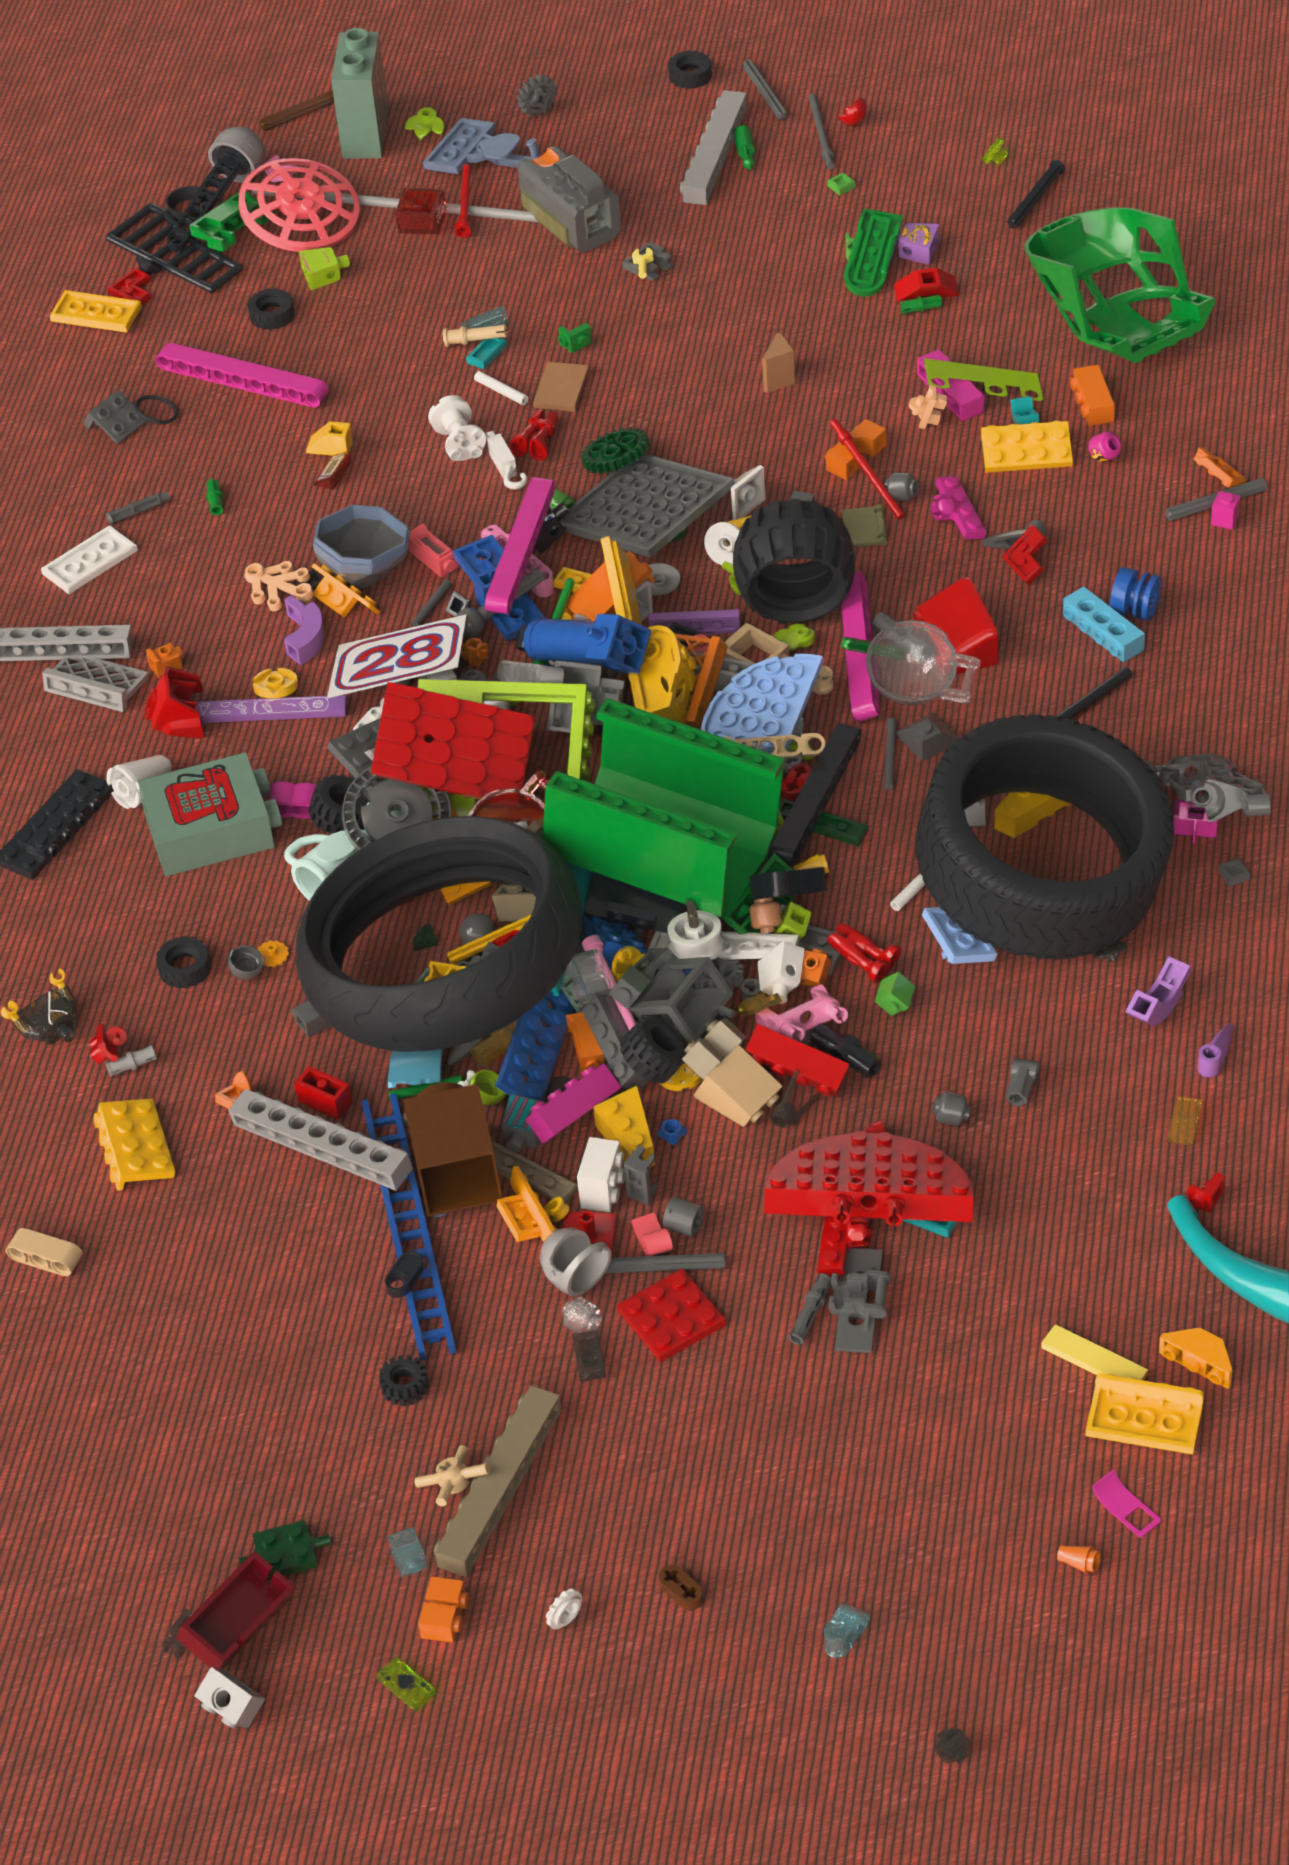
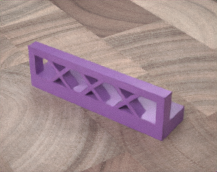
M740 610L650 613L649 627L660 625L670 629L672 623L675 622L702 634L735 633L740 629Z

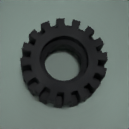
M398 1355V1360L396 1361L394 1357L390 1358V1364L385 1362L383 1369H380L379 1372L383 1396L385 1395V1399L387 1401L391 1400L394 1405L398 1401H400V1406H405L406 1401H409V1404L412 1405L414 1404V1399L419 1402L422 1399L421 1394L425 1396L427 1393L426 1388L428 1389L429 1386L425 1365L423 1362L420 1363L416 1357L412 1361L411 1355H407L406 1359H403L402 1355ZM402 1376L414 1378L412 1382L405 1385L394 1383L397 1378Z

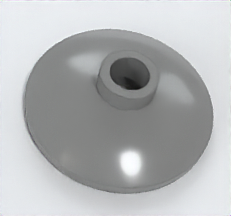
M664 563L649 565L653 570L651 574L655 579L651 584L652 595H665L678 587L680 574L676 568Z

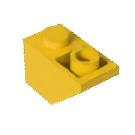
M329 421L311 436L306 453L332 456L345 453L344 457H348L353 445L350 423Z

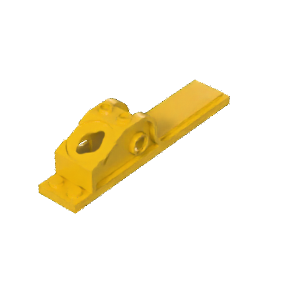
M609 536L602 538L601 543L616 615L642 625L628 555L616 540L613 541ZM660 625L648 627L651 630L640 673L628 674L635 708L685 724L688 713L686 708L696 679L694 669L697 668L695 659L669 628Z

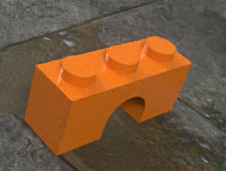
M867 419L855 426L850 432L853 437L852 441L861 453L874 457L886 446V429ZM840 442L829 449L825 455L826 470L845 480H848L860 469L859 464L849 450Z

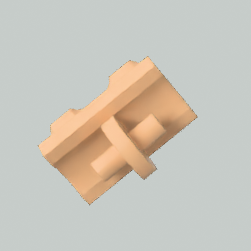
M930 385L925 399L922 395L910 399L909 408L912 410V414L919 415L921 419L919 428L925 429L927 424L938 425L941 411L933 410V408L943 410L947 403L946 395L936 393V386Z

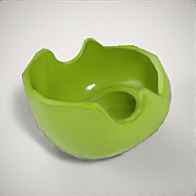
M485 1069L474 1074L470 1085L478 1084L482 1103L493 1106L500 1103L507 1094L495 1086L499 1074Z

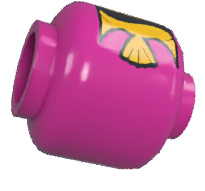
M1112 432L1097 434L1089 441L1090 455L1098 462L1112 460L1120 454L1121 442L1116 434Z

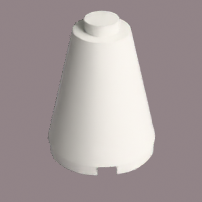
M162 755L115 765L107 772L108 786L112 784L114 789L111 794L122 807L127 809L135 808L142 803L137 781L172 772V765L170 760Z

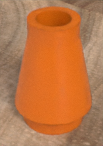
M1061 1545L1058 1550L1057 1560L1086 1574L1090 1572L1095 1573L1100 1565L1101 1553L1095 1550L1093 1546Z

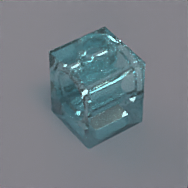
M413 1527L387 1536L391 1555L401 1577L418 1573L420 1570L427 1568L423 1548Z

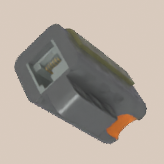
M553 146L547 148L546 152L540 157L532 160L524 159L519 163L518 178L523 209L529 211L539 223L569 248L575 247L580 252L585 253L618 236L621 231L618 195L604 185L601 178L574 155L569 156L561 148Z

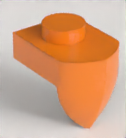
M240 1071L235 1075L232 1085L215 1094L216 1103L229 1109L244 1089L252 1091L251 1083L244 1071Z

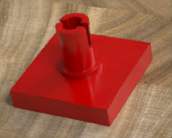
M589 1210L568 1212L564 1219L563 1228L572 1227L584 1231L589 1236L591 1245L604 1242L611 1250L612 1258L617 1214L593 1213Z

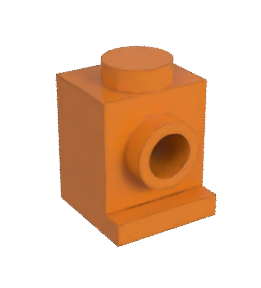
M168 643L154 650L146 649L149 667L158 679L166 666L183 669L181 659L184 657L179 646L174 647L171 643Z

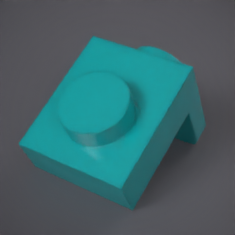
M1031 396L1010 400L1012 420L1016 424L1022 425L1039 422V414L1033 409Z

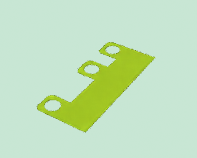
M923 358L929 386L948 389L950 388L948 378L984 382L985 391L990 395L1007 396L1006 385L1020 387L1022 397H1025V392L1030 390L1038 394V397L1032 398V400H1043L1038 373ZM932 379H942L945 385H935L932 383ZM998 386L1003 392L994 393L990 391L989 387Z

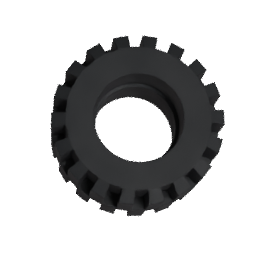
M331 774L330 777H323L315 786L309 806L311 820H315L314 824L316 827L320 826L323 832H330L331 835L344 830L342 807L345 794L355 779L354 777L350 776L349 778L344 774L340 776ZM362 795L358 798L355 806V816L360 830L364 827L361 820V806H366L368 803Z
M646 1016L640 1018L620 1042L621 1054L629 1067L637 1075L653 1083H665L685 1063L682 1058L687 1054L684 1051L687 1046L682 1040L681 1035L667 1022L661 1021L656 1017Z

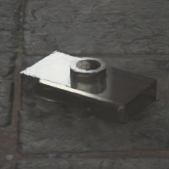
M598 1330L572 1334L580 1382L605 1378L606 1371Z

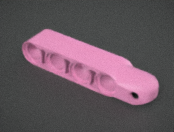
M490 525L481 531V539L493 535L503 549L505 548L509 534H506L497 525ZM531 554L523 578L539 569L545 580L532 588L531 591L539 597L551 596L554 593L553 573L536 556Z

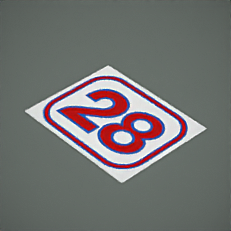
M466 615L339 645L327 698L385 685L387 682L394 683L457 668Z

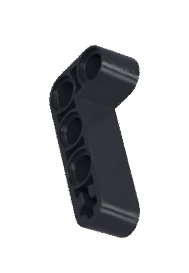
M824 867L749 876L752 900L827 891Z

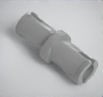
M152 1045L133 1053L130 1051L126 1052L125 1056L118 1058L115 1062L109 1061L105 1062L110 1077H113L130 1069L132 1071L137 1070L136 1067L157 1060Z

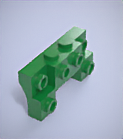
M246 191L245 202L249 213L260 207L258 200ZM239 192L189 225L191 236L207 240L208 248L219 252L227 251L236 243L235 232L245 226L238 207ZM264 214L255 219V222L258 225H264L270 219Z

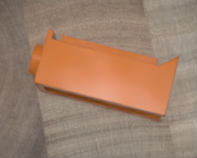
M583 1012L566 1015L567 1030L572 1033L581 1073L592 1065L598 1068L603 1063L605 1064L604 1054Z

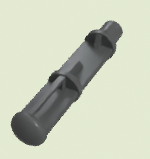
M165 491L160 494L155 493L132 504L129 503L127 506L107 512V521L110 524H114L127 517L135 516L137 513L157 505L160 506L162 502L169 500L170 496Z

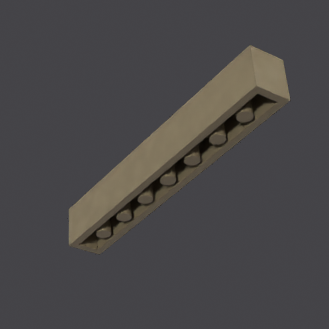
M530 1386L526 1394L521 1395L514 1415L511 1414L509 1416L505 1431L495 1441L493 1452L484 1459L483 1464L488 1463L490 1466V1474L473 1478L470 1492L467 1497L461 1499L455 1518L449 1520L444 1537L439 1539L435 1545L434 1555H436L439 1568L468 1577L561 1413L560 1395L534 1386Z

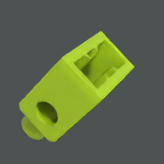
M331 247L299 251L301 268L310 290L339 281L341 279L339 269L350 267L348 256L336 257Z

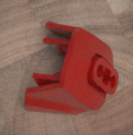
M170 666L165 667L156 687L151 689L145 708L144 717L145 720L151 721L152 730L161 731L171 736L204 738L200 714L195 709L196 701H191L192 694L203 692V684L199 675Z

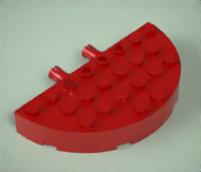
M856 1131L850 1134L830 1136L802 1144L785 1155L773 1167L766 1180L764 1214L833 1216L834 1221L840 1224L841 1217H843V1224L848 1223L850 1217L886 1219L887 1224L893 1226V1219H895V1226L900 1225L903 1219L973 1222L974 1195L971 1181L965 1171L941 1150L925 1143L891 1135L887 1132L864 1133Z

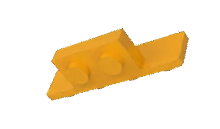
M313 563L311 567L324 576L314 590L313 596L344 618L357 601L377 615L381 612L374 607L377 604L367 595L363 599L360 596L362 592L353 585L348 588L346 586L348 582L342 577L336 575L334 578L331 576L333 574L332 570L324 565L319 567Z
M513 1166L510 1185L516 1195L498 1199L497 1208L517 1242L541 1237L544 1242L557 1228L552 1225L547 1210L541 1206L537 1193L533 1192L530 1187L527 1175L522 1173L519 1166Z

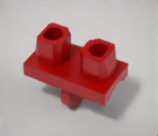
M103 1023L97 1026V1035L89 1041L92 1048L90 1056L97 1064L100 1065L108 1058L112 1062L119 1058L118 1047L127 1040L126 1030L118 1025L109 1027L107 1031Z

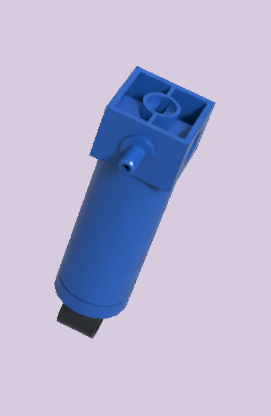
M597 614L595 621L539 618L533 620L529 625H521L515 648L527 652L528 656L534 661L549 662V660L556 662L557 660L601 665L617 673L639 674L651 630L620 615Z

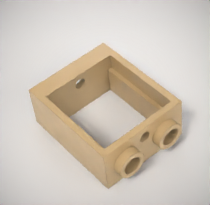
M748 623L743 625L725 641L728 646L725 654L726 658L754 663L741 656L752 645L771 654L767 659L777 656L779 659L790 657L789 645Z

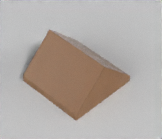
M781 333L775 335L762 358L764 392L767 393L795 384L794 350Z

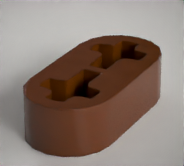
M668 1565L662 1568L659 1573L661 1589L683 1609L695 1610L699 1608L703 1602V1593L700 1585L678 1566ZM670 1577L671 1579H673L676 1577L677 1584L673 1580H669L667 1582V1578ZM685 1592H686L687 1594H689L690 1596L686 1598V1597H685Z

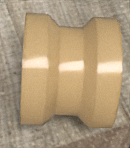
M822 665L812 690L816 694H827L832 691L833 671L831 668Z

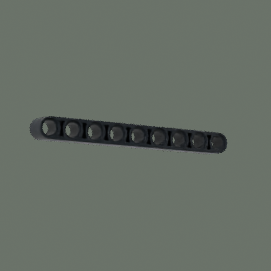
M837 723L823 752L820 754L774 839L769 851L768 860L775 853L789 867L793 868L860 743L861 728Z

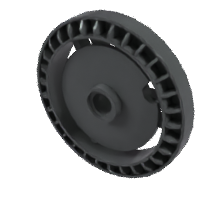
M371 767L361 772L350 784L342 807V823L345 833L357 851L371 843L360 830L355 816V806L360 795L369 802L368 805L361 806V820L366 832L374 840L402 828L430 821L433 818L451 817V805L447 792L423 787L431 795L428 798L426 793L414 784L392 779L378 783L377 781L385 778L372 775ZM371 785L372 788L369 791H367L366 788H368ZM433 804H436L437 810L432 811ZM397 810L403 815L401 817H394L391 815V812Z

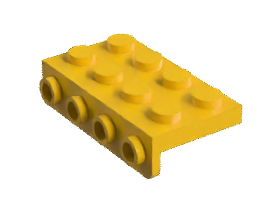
M1068 421L981 427L985 473L1072 467L1073 465Z
M153 1098L99 1102L98 1113H94L95 1128H99V1142L105 1148V1163L110 1165V1180L112 1183H115L117 1191L123 1190L125 1182L174 1178V1165Z
M1097 1374L1085 1436L1193 1455L1203 1409L1204 1393L1192 1387L1184 1388L1167 1383L1143 1381L1138 1378L1119 1377L1113 1374Z

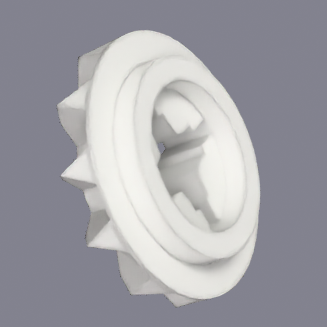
M571 1588L567 1592L563 1591L558 1598H555V1602L549 1606L550 1610L546 1614V1623L552 1629L562 1628L576 1617L582 1603L581 1593Z

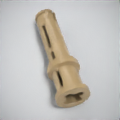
M503 324L472 329L461 326L460 329L454 330L444 328L445 347H450L451 344L459 343L467 345L469 341L507 338L508 332L504 331L507 329V326Z

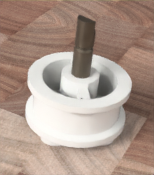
M686 899L687 912L673 918L668 925V936L671 939V954L676 959L710 957L711 960H714L718 957L724 945L723 937L720 934V919L712 913L697 910L695 902Z

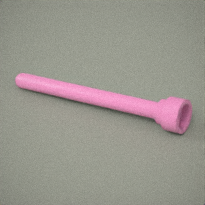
M591 935L584 939L582 946L586 954L594 958L611 991L617 982L602 954L604 944L600 936ZM614 999L630 1030L636 1024L630 1009H626Z

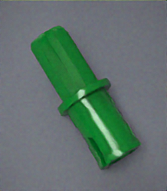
M940 295L923 298L918 296L917 299L900 301V310L902 315L917 311L922 313L927 309L941 307L942 298Z
M211 478L206 483V500L209 502L210 513L217 516L224 511L222 506L223 493L220 491L219 481Z

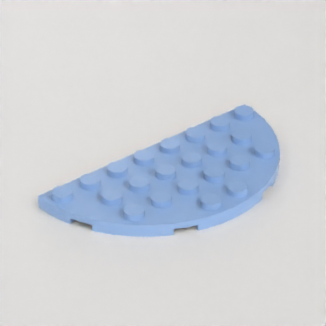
M795 654L794 657L780 659L777 656L742 670L731 678V683L722 691L719 690L704 715L701 730L720 737H732V740L794 735L823 665V656ZM788 740L784 744L786 751H788L792 740ZM765 742L761 746V751L770 754L775 750L774 745L770 742ZM753 743L754 748L757 749L758 743Z

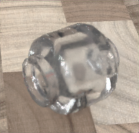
M577 1297L573 1301L568 1300L561 1311L564 1326L580 1336H585L589 1333L593 1334L598 1329L602 1320L599 1307L583 1297Z

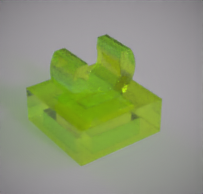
M998 136L981 160L988 164L993 158L994 162L1000 165L1008 155V151L1001 148L1005 141Z

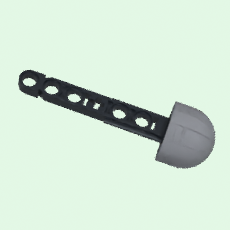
M230 127L222 131L215 139L208 151V157L213 169L198 188V193L177 221L176 228L173 227L168 234L167 247L169 250L174 252L182 251L188 244L189 239L192 238L190 230L184 231L180 227H190L189 225L210 212L216 202L220 201L233 181L243 183L252 171L262 165L264 145L260 137L251 129L246 127ZM220 174L224 179L217 177V175ZM209 187H216L218 190L215 191V192H212V191L208 190V188H209ZM197 213L200 216L197 218H193L189 214ZM178 239L181 243L173 244L171 240Z

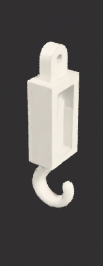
M493 431L487 432L486 438L489 455L502 475L504 485L509 489H521L527 484V475L521 473L520 477L522 480L519 482L510 481L511 477L517 476L515 458L501 434L495 435Z

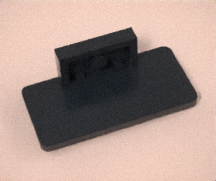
M595 872L585 906V913L590 916L595 915L598 918L611 920L617 924H628L639 929H650L668 934L667 929L670 921L679 914L684 913L686 904Z

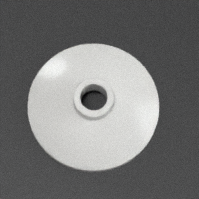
M719 522L712 525L706 532L704 539L705 549L714 562L722 565L724 561H728L733 564L734 546L740 531L735 525L728 522ZM726 539L730 541V545L727 544Z

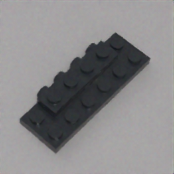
M76 769L0 850V866L33 880L112 795L111 793L114 791L112 784L108 786L107 781Z

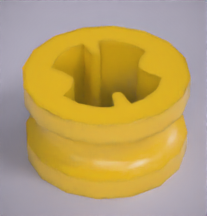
M561 1197L552 1199L544 1207L552 1222L560 1221L569 1212V1206L564 1204V1200Z

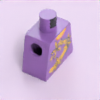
M905 224L902 233H899L896 246H899V256L930 265L939 242V224Z

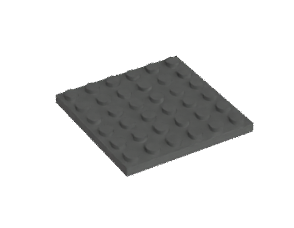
M645 454V456H639V461H633V465L627 464L625 469L619 468L617 472L613 471L569 508L570 513L562 518L561 521L567 533L600 543L602 538L609 536L613 541L616 540L623 550L651 558L675 536L685 530L694 520L698 519L701 514L712 507L714 503L726 495L735 482L730 477Z

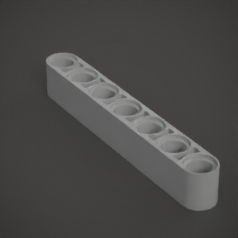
M501 660L498 665L497 678L507 682L562 684L564 671L562 668Z

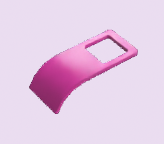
M1114 1469L1092 1486L1101 1504L1138 1537L1142 1538L1161 1523L1159 1516L1126 1489ZM1138 1508H1142L1154 1519L1142 1530H1138L1125 1519Z

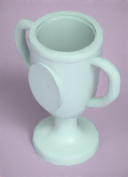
M397 810L391 812V815L394 817H401L403 815ZM365 829L361 830L371 842L375 841ZM345 830L331 835L314 834L301 837L289 845L285 850V860L292 865L291 873L298 889L310 901L324 879L343 861L357 852V850L350 843ZM319 843L302 858L296 859L293 856L300 848Z

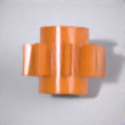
M470 638L465 644L461 645L462 661L467 660L469 665L477 666L482 664L484 659H488L487 643L482 644L480 639Z

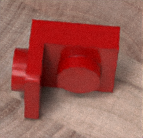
M1215 1172L1211 1180L1207 1179L1202 1188L1190 1184L1187 1196L1193 1207L1211 1213L1224 1193L1225 1175Z

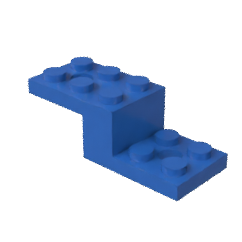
M493 535L453 550V558L474 583L476 603L479 607L485 605L487 592L504 551ZM526 593L514 600L509 614L495 613L489 617L506 641L519 636L521 625H529L533 620L539 618L546 619Z

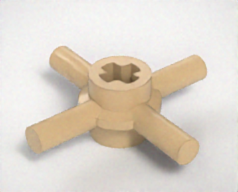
M461 1445L455 1457L447 1458L437 1465V1473L416 1477L415 1485L417 1488L439 1484L441 1490L436 1503L439 1506H445L450 1494L459 1493L468 1486V1478L490 1474V1466L486 1463L466 1467L463 1463L469 1449Z

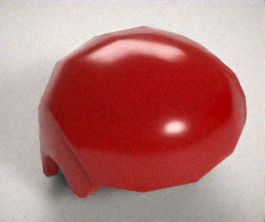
M857 97L853 106L846 107V111L838 116V120L848 126H855L860 123L866 115V101L861 97Z

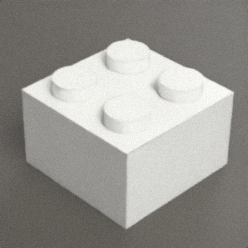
M589 1137L577 1175L580 1206L582 1209L611 1213L613 1203L618 1202L620 1192L618 1187L625 1180L624 1168H622L624 1153L620 1152L619 1141Z

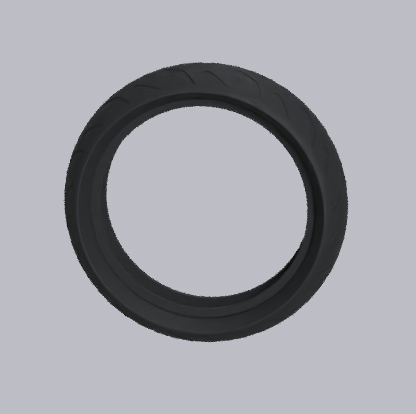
M460 816L425 821L394 831L371 842L343 861L324 879L308 902L301 918L295 948L297 973L303 992L315 1011L331 1027L350 1039L374 1048L400 1052H422L454 1047L477 1040L509 1025L535 1007L556 986L574 956L582 927V903L578 885L568 864L552 845L534 832L512 822L489 817ZM491 881L517 884L530 891L536 897L529 921L514 937L482 960L449 975L413 984L380 986L362 984L350 978L342 971L348 948L365 929L392 909L428 892L458 884Z

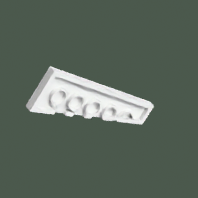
M656 931L649 949L668 948L671 954V939L668 934ZM721 931L720 934L723 937L724 945L718 957L723 960L763 958L783 941L799 946V935L739 934L737 932Z

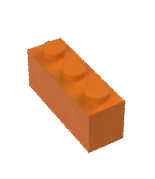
M1099 365L1074 368L1073 378H1070V386L1072 391L1075 390L1077 404L1081 405L1082 418H1086L1089 426L1114 422L1115 405Z

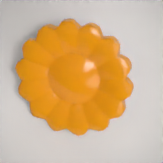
M272 940L267 943L264 942L262 946L257 948L264 957V965L266 967L282 965L289 956L288 947L283 942L280 943L277 940L274 942Z

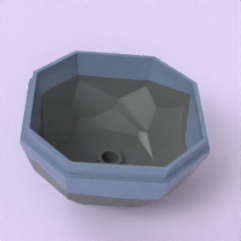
M350 505L318 520L313 547L316 557L324 566L346 580L349 585L363 589L388 577L389 573L406 558L410 530H408L407 525L382 507Z

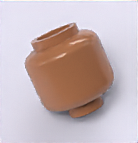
M773 897L754 900V904L749 907L751 925L755 929H760L761 933L775 932V927L781 925L780 904L777 901H773Z

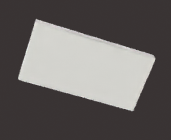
M109 525L42 567V574L66 593L71 594L137 552V545Z

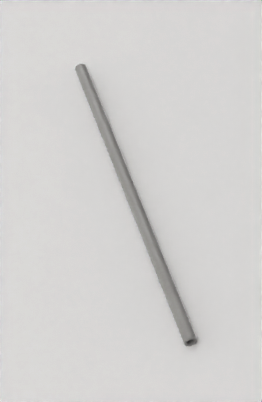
M253 190V194L257 195L258 190ZM264 191L266 196H276V193ZM324 193V200L336 202L335 193ZM341 193L342 203L354 204L351 194ZM357 195L359 205L460 215L461 205ZM469 206L468 215L538 222L529 211Z

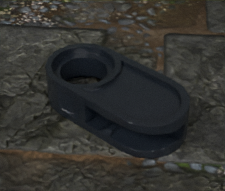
M408 1251L403 1253L387 1274L385 1286L388 1295L391 1297L401 1298L406 1296L423 1273V1259L418 1252ZM397 1280L405 1282L404 1285L399 1288H394L391 1286V1284Z

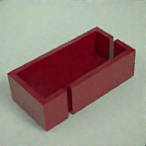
M254 1551L181 1625L176 1639L209 1668L224 1669L234 1659L236 1653L238 1654L291 1599L296 1586L278 1571L273 1574L270 1584L266 1583L273 1566Z

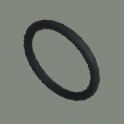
M144 395L139 397L134 403L136 413L142 419L151 423L169 424L178 417V409L174 403L161 396ZM147 399L162 401L172 407L174 415L167 420L150 418L139 410V403Z

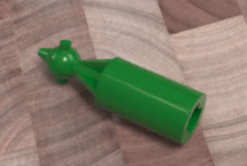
M741 125L734 130L738 156L744 159L743 166L748 170H752L755 164L752 158L755 154L752 132L748 126Z

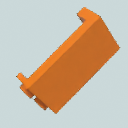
M628 551L626 554L629 558L635 590L645 580L652 584L655 579L651 574L653 572L651 567L645 562H638L635 555ZM605 562L569 597L565 609L573 619L576 614H581L595 621L597 614H612L615 611Z

